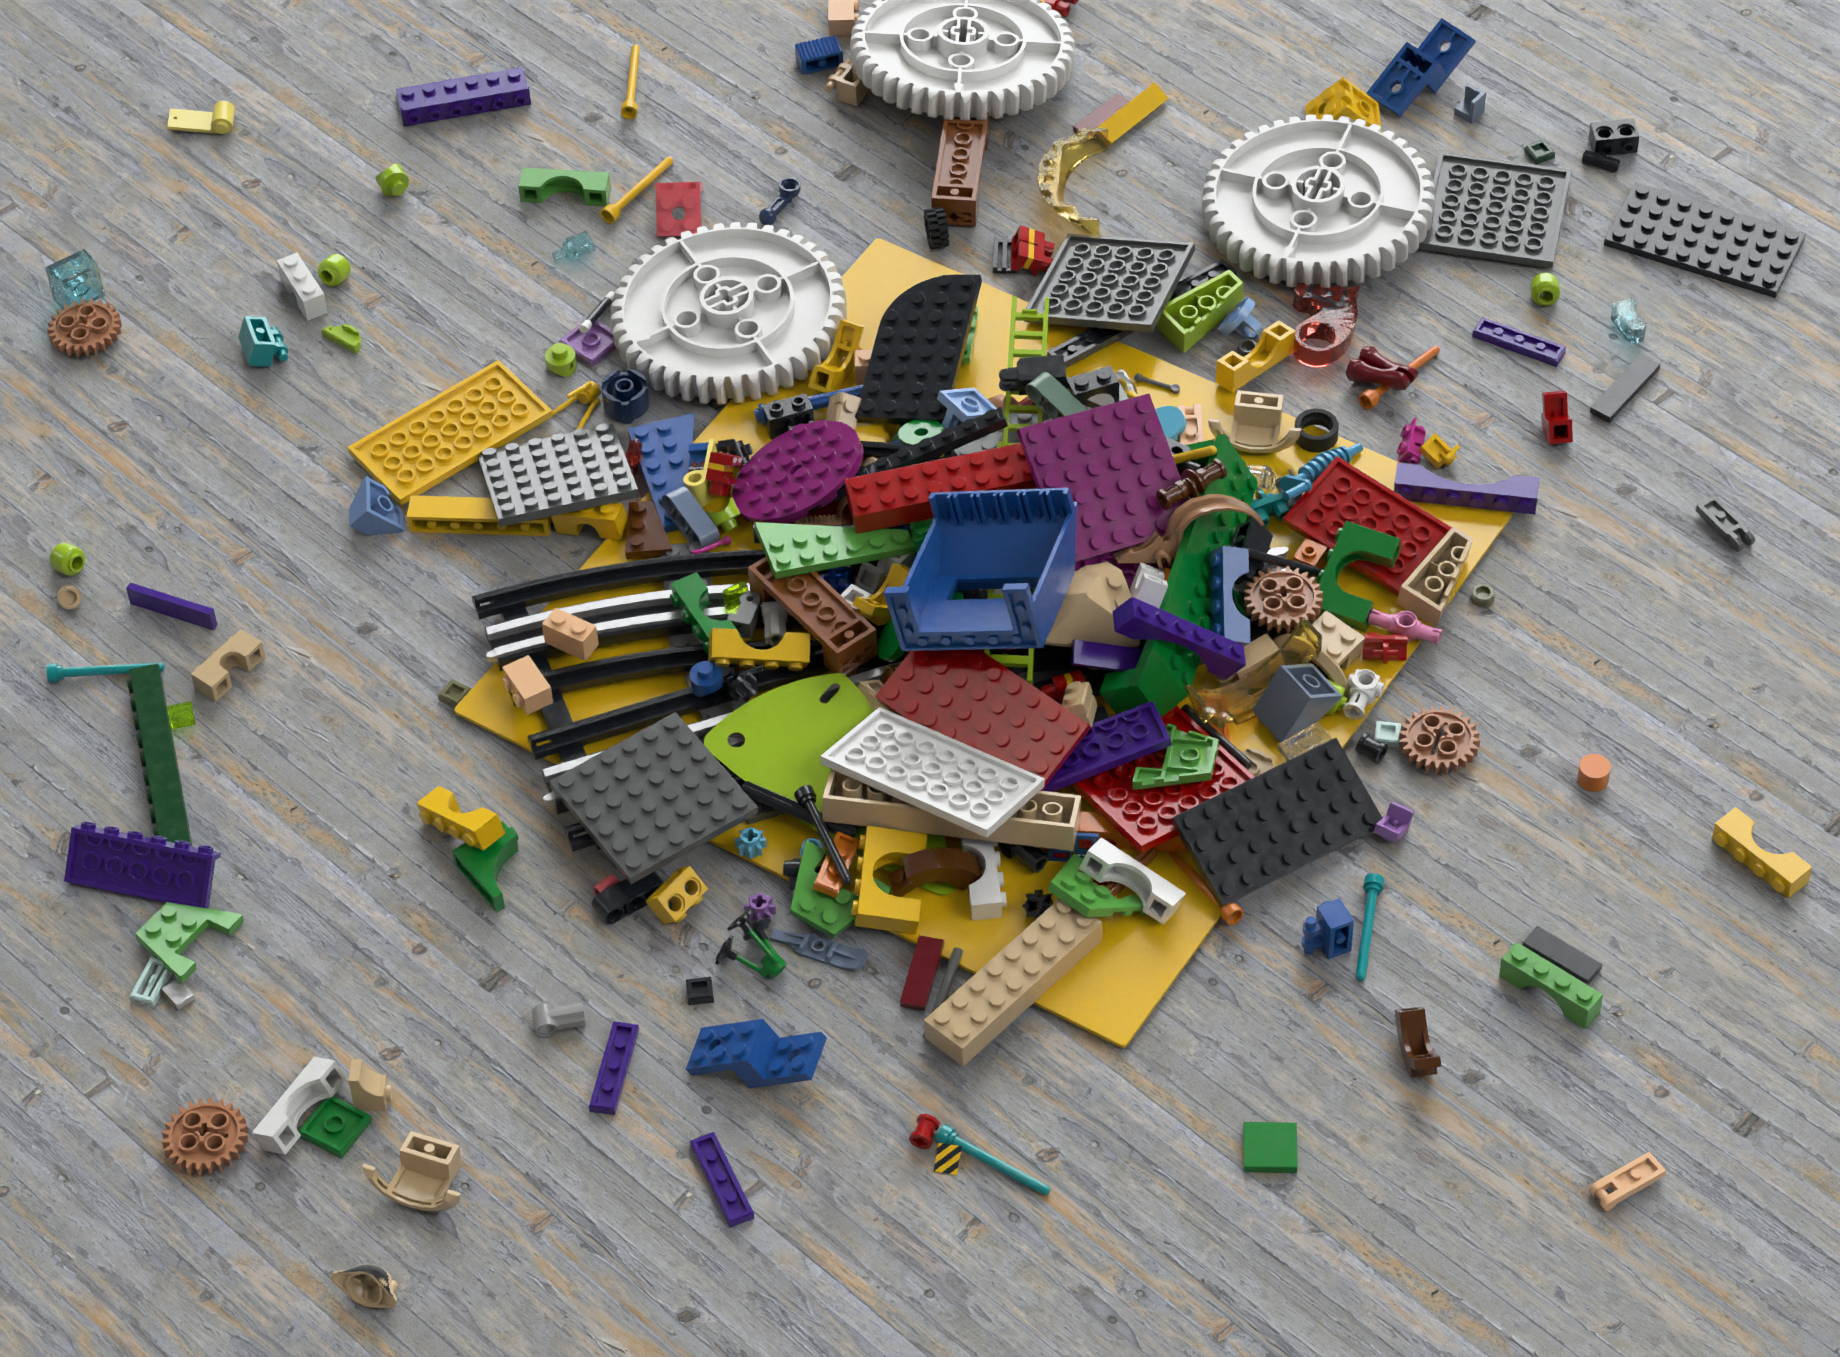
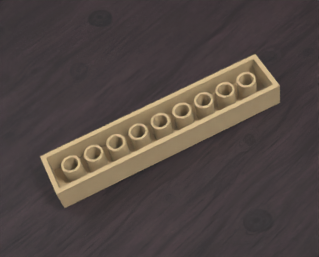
M831 769L822 797L823 821L874 826L909 832L1073 851L1081 819V795L1039 791L986 838Z

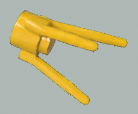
M587 381L583 386L568 393L566 397L570 399L554 409L552 415L562 411L576 400L583 404L589 403L590 406L576 430L583 428L595 406L601 402L598 398L601 395L599 386L593 381Z

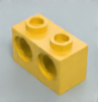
M691 866L681 867L646 900V903L663 924L678 923L686 917V911L690 907H694L702 901V895L708 888ZM685 884L688 886V894L685 891ZM669 900L672 903V909L668 906Z

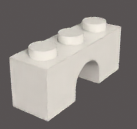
M294 253L277 260L280 279L289 293L294 292L298 307L308 321L328 313L325 295L299 254Z
M1140 562L1130 587L1131 596L1159 608L1168 588L1167 581L1163 580L1165 577L1164 572Z

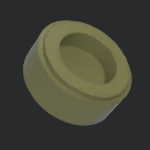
M1485 583L1476 584L1471 589V601L1479 607L1490 606L1495 600L1494 588Z

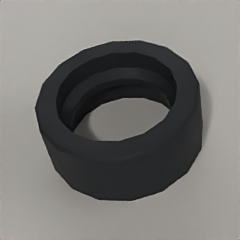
M1313 408L1305 410L1296 418L1295 428L1301 429L1300 437L1296 443L1302 449L1319 453L1331 449L1338 441L1339 422L1331 412ZM1311 425H1321L1330 432L1321 436H1312L1303 429Z

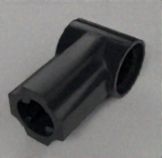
M998 842L1000 851L1007 858L1012 859L1014 857L1032 873H1039L1048 862V855L1038 847Z

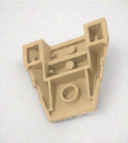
M1109 562L1087 565L1075 571L1049 636H1047L1045 645L1071 647L1072 641L1076 639L1139 648V639L1133 640L1114 630L1112 611L1132 597L1122 570Z

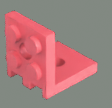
M703 182L655 183L657 236H681V232L690 231L692 234L697 233V228L702 226L701 192H704ZM676 207H682L685 211V216L681 220H676L673 217V210Z

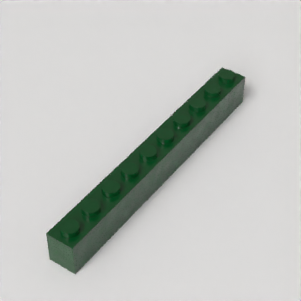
M159 664L129 669L131 679L127 680L128 690L130 694L134 693V697L130 698L132 711L137 712V716H133L135 729L141 732L136 737L139 749H144V752L139 754L142 767H147V771L143 772L145 785H150V790H146L149 805L153 804L154 806L149 811L152 824H157V828H153L154 836L167 838V842L187 841L193 847Z

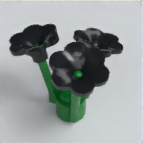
M750 908L735 919L727 929L730 931L740 927L744 931L743 939L745 941L753 939L766 954L760 961L763 965L762 968L741 957L739 952L732 949L734 937L731 935L725 940L721 950L718 952L715 964L719 965L725 958H729L732 961L737 960L758 972L764 979L768 975L774 979L783 971L787 963L778 955L767 940L768 936L764 931L769 927V918L759 919L751 925L748 918L754 910Z

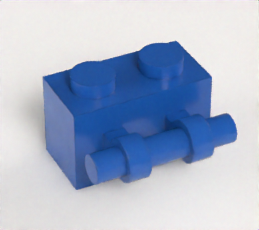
M1340 898L1323 902L1317 906L1316 918L1313 916L1306 918V922L1303 924L1304 936L1302 937V947L1305 954L1311 955L1315 949L1321 947L1329 960L1352 951L1354 920Z

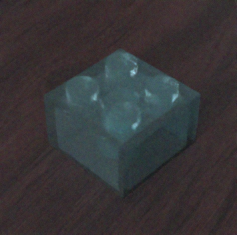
M86 249L45 267L53 299L62 310H64V304L72 306L73 300L78 304L82 298L85 302H88L90 298H93V301L105 296L98 264Z

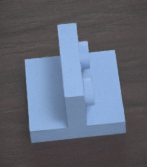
M975 388L939 391L937 399L947 408L942 423L944 429L956 427L968 419H974L991 409H997Z

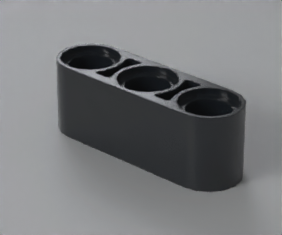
M655 871L633 884L624 879L597 894L592 900V907L606 924H614L647 906L646 900L664 881Z

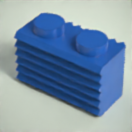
M835 35L823 37L820 40L817 38L816 40L813 39L812 41L809 40L808 42L795 44L796 61L802 75L838 67L840 63H844L843 51Z

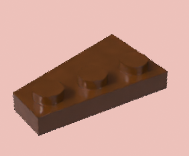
M653 501L629 502L625 548L626 558L661 557V555H666L665 552H672V547Z

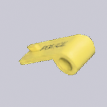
M219 101L214 105L213 112L170 108L167 129L213 134L230 133L233 128L235 106L228 101Z
M709 439L704 469L691 471L683 478L685 487L691 492L701 507L706 506L712 499V494H709L711 481L705 479L710 453L717 452L714 439Z

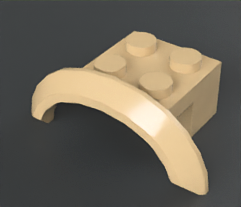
M1237 390L1231 436L1222 428L1220 420L1208 419L1209 428L1215 437L1225 434L1236 450L1248 453L1268 454L1280 452L1292 446L1298 440L1301 433L1300 428L1290 427L1287 435L1278 440L1284 395Z
M1325 611L1300 636L1283 634L1273 640L1280 651L1293 650L1312 660L1327 674L1332 682L1343 686L1345 689L1344 697L1350 698L1348 694L1350 691L1349 682L1340 665L1346 669L1360 656L1365 640L1364 636L1328 611Z
M410 1131L399 1150L401 1165L390 1184L380 1177L376 1167L364 1163L362 1165L368 1180L381 1194L409 1208L422 1211H444L455 1207L460 1200L461 1193L448 1189L461 1167L459 1145Z

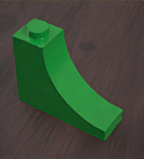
M501 821L505 834L484 851L474 846L471 847L466 842L452 850L454 864L496 913L505 908L502 892L496 884L499 872L506 861L519 851L517 832L513 827L509 828L503 821Z

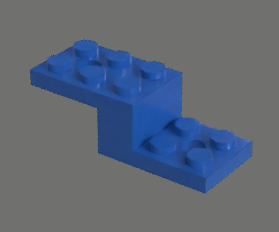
M1441 18L1418 48L1408 42L1404 44L1367 91V94L1401 118L1424 87H1427L1434 93L1439 90L1476 41ZM1450 43L1448 50L1440 51L1443 44ZM1396 84H1402L1398 92H1392V88Z
M764 1019L702 1027L686 1070L690 1075L733 1070L748 1088L809 1081L813 1078L827 1037L822 1032L779 1037Z

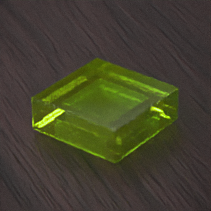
M744 580L723 590L724 607L728 612L739 607L741 594L748 591V585Z
M191 701L167 706L171 729L196 725Z

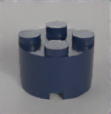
M627 369V372L615 370L605 376L602 381L601 391L604 411L608 416L624 424H630L634 419L646 413L650 404L646 378L642 373L633 369Z

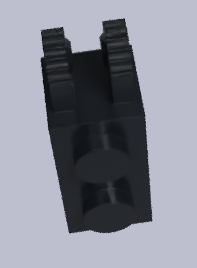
M1061 354L1020 358L1017 361L1016 367L1000 370L999 387L1001 391H1019V396L1027 395L1025 386L1043 372L1051 374L1066 388L1067 376L1064 356Z
M1253 518L1237 525L1230 546L1238 548L1247 547L1268 553L1273 535L1263 525L1260 526ZM1249 558V573L1239 577L1234 585L1241 584L1244 579L1247 581L1252 579L1255 574L1264 568V562Z

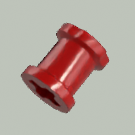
M920 1114L917 1117L918 1125L915 1132L910 1134L909 1141L920 1149H929L932 1146L931 1138L933 1133L939 1129L940 1122L932 1115Z

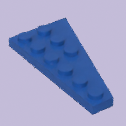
M695 412L628 428V436L665 533L679 530L664 510L661 498L673 490L685 487L683 478L689 469V444H693Z

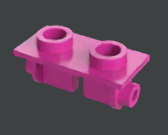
M1414 418L1409 425L1405 424L1401 431L1400 437L1403 439L1397 448L1396 453L1399 454L1397 462L1401 463L1403 460L1407 461L1408 464L1420 462L1421 453L1418 449L1424 444L1426 431L1423 426L1415 425L1417 418Z

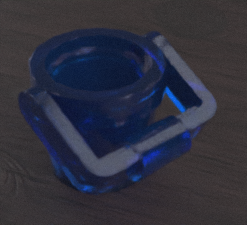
M851 566L828 569L827 573L821 575L840 595L851 584L854 585L855 576L853 571H851Z

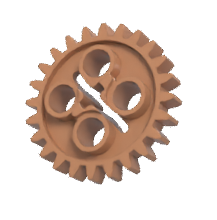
M82 298L78 304L73 300L72 306L64 304V310L57 309L58 315H51L52 321L48 322L49 328H47L50 343L53 344L54 349L59 348L61 354L67 351L69 357L76 353L77 358L83 353L86 358L89 357L90 352L98 355L97 350L99 349L105 352V346L112 347V340L118 341V335L122 333L119 312H116L115 307H110L109 302L103 304L101 299L94 303L93 298H90L88 302H85Z
M1280 566L1276 567V571H1272L1268 567L1267 574L1259 571L1258 578L1253 577L1251 583L1246 584L1244 606L1246 607V614H1251V621L1258 620L1259 627L1267 624L1268 631L1272 627H1276L1277 633L1281 631V628H1285L1286 632L1289 633L1290 627H1294L1295 630L1299 631L1300 624L1307 628L1308 620L1315 622V616L1320 615V608L1323 605V591H1320V584H1315L1314 577L1308 579V572L1299 574V568L1292 572L1289 566L1286 567L1285 571L1281 570Z
M1431 705L1430 711L1422 707L1421 714L1413 711L1412 718L1406 717L1405 724L1401 725V731L1399 732V748L1403 749V757L1408 756V763L1416 761V769L1424 766L1425 773L1429 772L1430 769H1434L1435 775H1438L1439 770H1443L1448 775L1449 769L1457 773L1458 766L1465 769L1467 762L1473 763L1474 756L1478 755L1480 732L1476 731V723L1470 724V716L1462 718L1463 711L1455 714L1454 707L1445 711L1443 705H1441L1439 710H1436ZM1446 725L1444 729V736H1441V730L1443 726ZM1438 743V749L1436 753L1432 755L1435 750V744Z
M212 1097L209 1098L207 1103H203V1100L199 1098L198 1105L194 1106L189 1101L188 1109L180 1106L179 1115L171 1114L172 1122H165L167 1130L162 1131L164 1138L162 1145L166 1158L170 1159L171 1165L177 1164L179 1171L186 1167L187 1174L190 1175L195 1169L198 1176L202 1175L203 1170H207L208 1174L212 1175L213 1168H217L218 1171L222 1172L223 1164L231 1167V1158L239 1160L238 1151L246 1150L244 1143L249 1142L247 1136L249 1130L244 1115L241 1116L240 1109H234L231 1102L224 1106L223 1099L214 1104Z

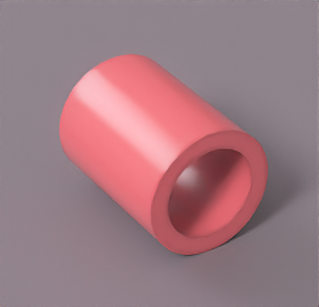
M610 874L593 887V891L597 895L620 881L615 875Z

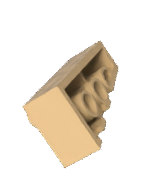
M1452 527L1401 585L1396 603L1437 628L1467 560L1473 538Z

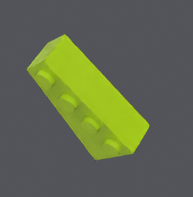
M1227 270L1169 301L1156 327L1178 349L1185 353L1242 301L1243 282L1232 271Z

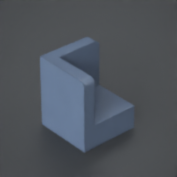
M1468 84L1465 87V97L1455 107L1454 115L1473 123L1485 110L1486 92Z

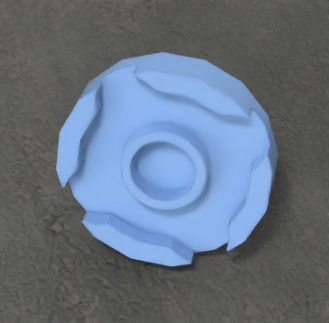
M1248 296L1235 306L1236 309L1231 314L1228 313L1218 326L1221 334L1226 336L1235 329L1244 339L1256 341L1263 332V327L1250 314L1255 306V302ZM1247 327L1253 329L1255 333L1251 332Z

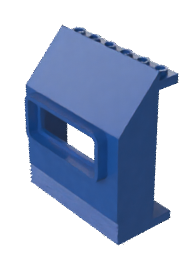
M1070 488L931 493L928 499L934 520L902 587H886L884 591L901 651L1044 648L1047 636H1049L1075 574L1077 502H1073ZM1030 588H1036L1033 596L1031 594ZM1002 589L1004 598L952 600L955 592L958 590Z

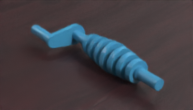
M1357 443L1349 448L1341 446L1322 452L1298 470V475L1282 477L1280 486L1285 491L1282 494L1283 499L1289 501L1304 492L1312 490V483L1315 482L1336 456L1350 463L1352 456L1363 451L1362 444Z

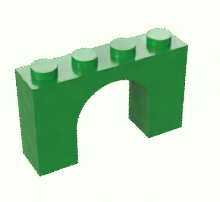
M1346 521L1343 528L1338 529L1335 537L1336 545L1334 549L1331 548L1326 558V562H1328L1325 570L1321 569L1317 578V583L1320 584V591H1323V605L1320 608L1319 616L1328 611L1349 627L1366 632L1369 625V616L1374 609L1373 602L1342 590L1337 583L1338 576L1346 565L1359 560L1370 561L1393 569L1402 549L1400 538Z

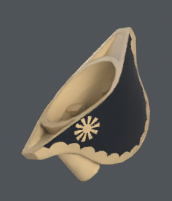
M362 1264L351 1269L332 1273L331 1281L356 1303L366 1307L395 1308L397 1297L394 1292L398 1288V1283L392 1280L391 1275L385 1269L372 1264Z

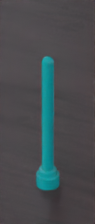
M161 662L63 668L58 663L47 664L46 671L48 683H57L59 680H63L64 677L130 674L129 669L157 663L159 664L160 672L165 669V665Z
M1375 873L1367 874L1364 877L1363 883L1367 899L1356 969V979L1358 981H1364L1366 978L1377 896L1384 888V878Z
M944 1124L940 1128L935 1139L937 1144L962 1146L961 1151L1042 1195L1050 1193L1048 1185L958 1137L959 1134L951 1126Z

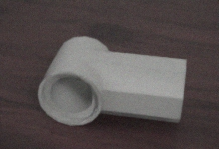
M777 601L762 602L765 642L775 647L781 642L782 637L786 633V623H788L787 610Z
M542 1003L532 1009L535 1033L542 1038L552 1037L557 1034L558 1030L586 1025L582 1003L554 1007L549 1003Z

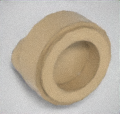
M66 585L58 591L57 601L65 609H74L81 602V593L76 587Z

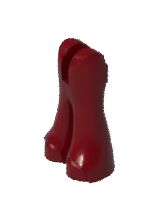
M1364 346L1361 349L1359 359L1353 358L1350 360L1346 376L1352 382L1383 384L1394 390L1401 391L1406 390L1418 377V371L1410 366L1399 364L1383 357L1375 347Z

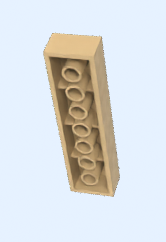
M1058 899L924 1019L925 1039L964 1067L1102 941V921L1096 917H1085L1061 899Z

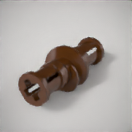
M1215 458L1211 461V464L1196 471L1185 469L1181 474V480L1174 482L1172 486L1164 490L1159 489L1156 492V498L1161 507L1168 510L1172 507V504L1179 500H1184L1188 496L1191 499L1196 498L1198 493L1204 494L1205 487L1209 486L1213 481L1224 479L1227 476L1226 468L1220 460Z

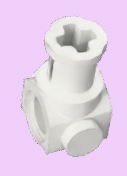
M1356 669L1355 674H1350L1348 678L1350 700L1344 705L1343 712L1347 717L1354 720L1363 718L1365 706L1373 703L1376 697H1381L1384 683L1380 682V676L1368 669Z

